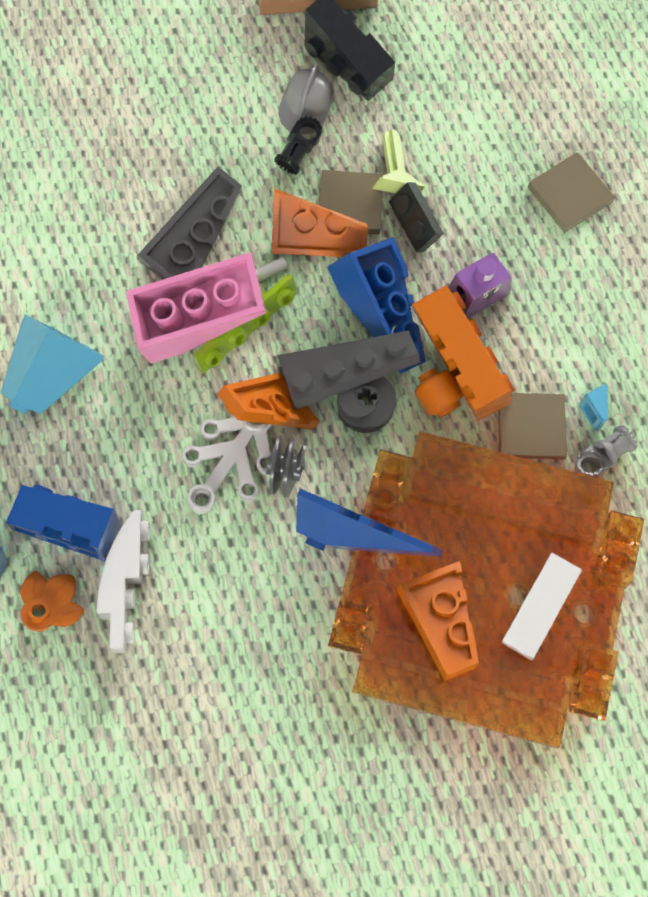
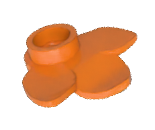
M33 571L25 578L20 590V595L24 602L21 610V620L25 627L32 631L41 632L47 630L52 625L60 627L70 626L81 618L84 609L77 603L72 602L76 591V580L73 575L59 574L47 581L41 573ZM37 609L45 611V614L41 617H36L32 613Z

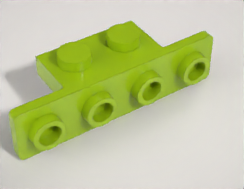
M290 274L284 276L266 293L261 290L266 309L265 314L208 341L193 354L196 365L203 374L210 368L219 365L227 353L233 348L241 346L246 341L247 336L258 327L267 324L274 313L293 301L297 290L294 278Z

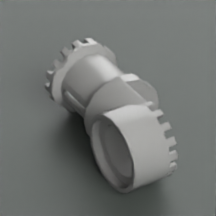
M617 426L614 428L613 434L604 440H597L591 447L581 452L577 456L575 463V477L580 482L588 485L600 482L603 479L604 472L614 466L619 457L626 452H633L637 449L638 442L633 440L635 436H631L633 432H629V428H625V426ZM584 463H594L599 470L595 473H588L581 468V465Z

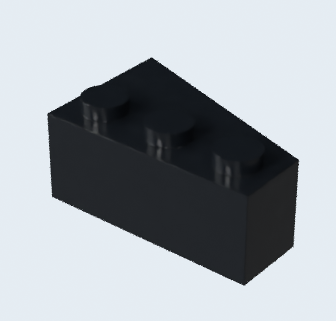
M316 0L305 9L304 46L306 51L313 58L318 57L323 61L332 75L340 76L345 80L353 93L356 95L361 94L369 101L393 80L395 61L371 33L367 36L362 33L353 22L357 17L351 10L346 14L335 0Z

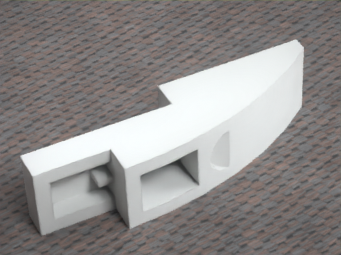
M134 510L121 527L108 553L100 579L96 614L100 619H110L109 649L113 653H128V644L134 643V623H128L129 609H134L135 589L129 588V584H143V575H149V554H144V541L150 540V521H144L141 510Z

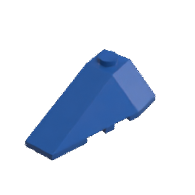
M299 489L297 494L296 532L306 536L305 543L322 551H324L327 545L341 550L441 557L443 550L385 526L366 516L357 514L303 489Z

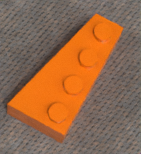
M445 285L412 304L417 317L448 371L454 376L463 393V397L477 421L479 422L511 404L512 392L515 391L507 375H502L496 366L498 360L489 346L485 348L479 337L482 336V333L474 319L468 320L462 311L466 306L457 291L451 293L448 286Z

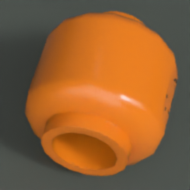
M432 368L418 377L421 383L416 387L414 393L428 415H437L440 419L461 406L460 400L463 397V393L450 371L443 370L437 372L435 368Z

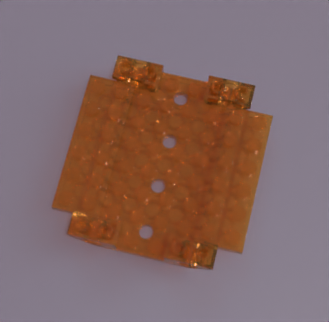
M419 431L412 457L380 449L363 516L443 550L441 557L390 553L395 559V565L391 569L384 570L376 563L377 555L382 552L353 550L328 647L361 655L352 693L558 749L561 746L568 707L570 713L603 722L606 720L619 651L613 650L624 590L633 582L645 519L613 510L608 515L614 486L612 481ZM552 552L582 569L534 659L531 661L501 643L521 605H515L509 600L508 592L509 589L518 587L525 592L527 597ZM460 561L463 589L466 590L468 600L466 605L469 622H472L479 664L475 669L445 681L397 589L400 583ZM578 605H585L591 610L592 619L589 623H582L575 617V608Z

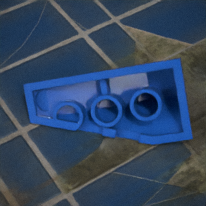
M394 237L351 252L327 267L341 298L372 337L409 331L421 362L399 370L400 374L426 362L419 325L413 321L410 307L414 304L413 295L408 294L405 278L409 276L407 265Z

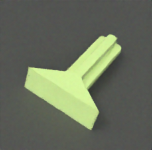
M394 129L384 132L382 140L387 174L380 177L372 189L397 193L407 182H416L422 192L425 186L405 171L401 140L398 132Z

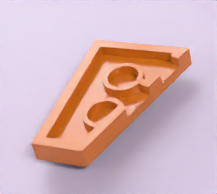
M274 188L272 254L344 257L351 252L367 247L368 224Z
M282 373L227 384L217 393L223 401L226 410L240 421L310 430L320 423L308 406L296 410Z
M460 561L400 583L397 589L445 681L473 670L479 664L472 622H469L466 605L468 600L466 590L463 589Z

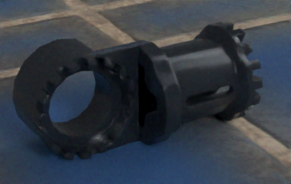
M304 116V118L301 117L296 122L286 138L288 143L282 153L277 154L274 158V162L280 169L284 167V171L288 169V173L298 174L300 170L299 164L305 154H309L320 141L322 133L320 121L312 118V116ZM304 126H310L315 129L316 135L311 139H306L300 135L299 130Z

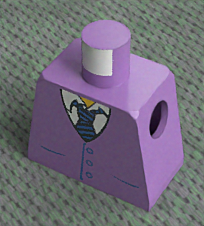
M490 253L455 274L448 288L451 293L457 291L460 296L461 294H466V299L461 296L466 306L462 311L468 319L508 296L511 291L512 278L494 253Z

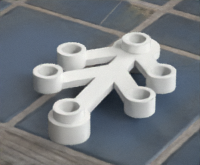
M235 417L218 421L208 419L202 423V436L209 441L218 439L221 433L241 431L231 441L202 447L188 446L184 449L182 453L183 461L189 467H197L204 460L222 457L205 484L196 485L190 489L188 503L194 512L204 514L213 509L215 505L214 494L235 463L240 481L238 487L240 498L246 502H251L257 498L258 486L252 478L246 447L254 437L259 454L256 461L257 469L260 473L268 475L266 474V469L261 467L260 462L264 459H269L271 453L266 434L272 427L271 424L261 423L254 425L251 422L237 420ZM209 425L217 428V431L212 435L205 432V428ZM190 452H197L199 454L198 459L195 461H189L186 457ZM245 486H252L255 491L252 495L246 496L242 493V489ZM199 496H206L208 503L204 506H199L196 504V499Z

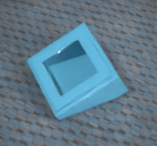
M606 384L587 393L579 405L590 425L596 431L601 429L608 420V391Z

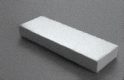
M551 552L501 643L532 661L582 569Z

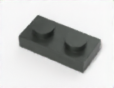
M407 182L388 201L416 253L426 251L444 234L416 182Z

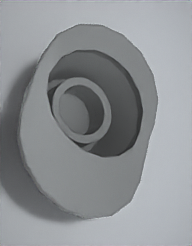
M314 65L312 69L300 70L292 77L286 87L279 106L278 115L281 124L290 132L301 117L312 116V118L320 121V125H323L334 98V89L327 77L319 71L318 66ZM304 126L299 130L300 135L315 132V129L310 126Z

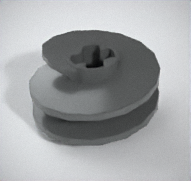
M383 376L339 393L337 395L339 416L345 426L356 432L370 433L383 428L392 418L396 406V393L391 382ZM368 397V401L371 402V405H365L364 400H362V398Z
M277 435L266 469V474L270 475V494H276L283 480V497L288 498L296 481L299 482L301 478L307 442H303L297 457H295L294 438L291 437L284 454H282L281 435Z

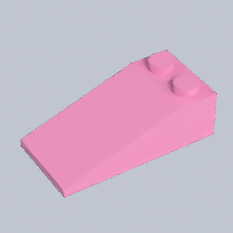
M251 252L126 291L137 348L150 364L181 355L266 313Z

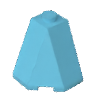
M25 314L0 393L10 400L8 405L24 414H27L28 410L41 414L100 364L104 356L85 344L77 343L76 340Z

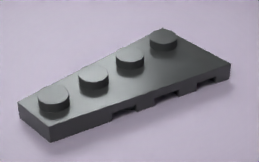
M218 166L137 255V260L162 280L203 267L241 192L242 185Z
M409 331L277 355L296 410L421 362Z

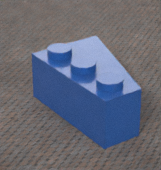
M34 484L33 488L21 485L6 521V524L13 531L106 562L111 546L122 527L113 508L82 501L70 495L55 494L52 490Z

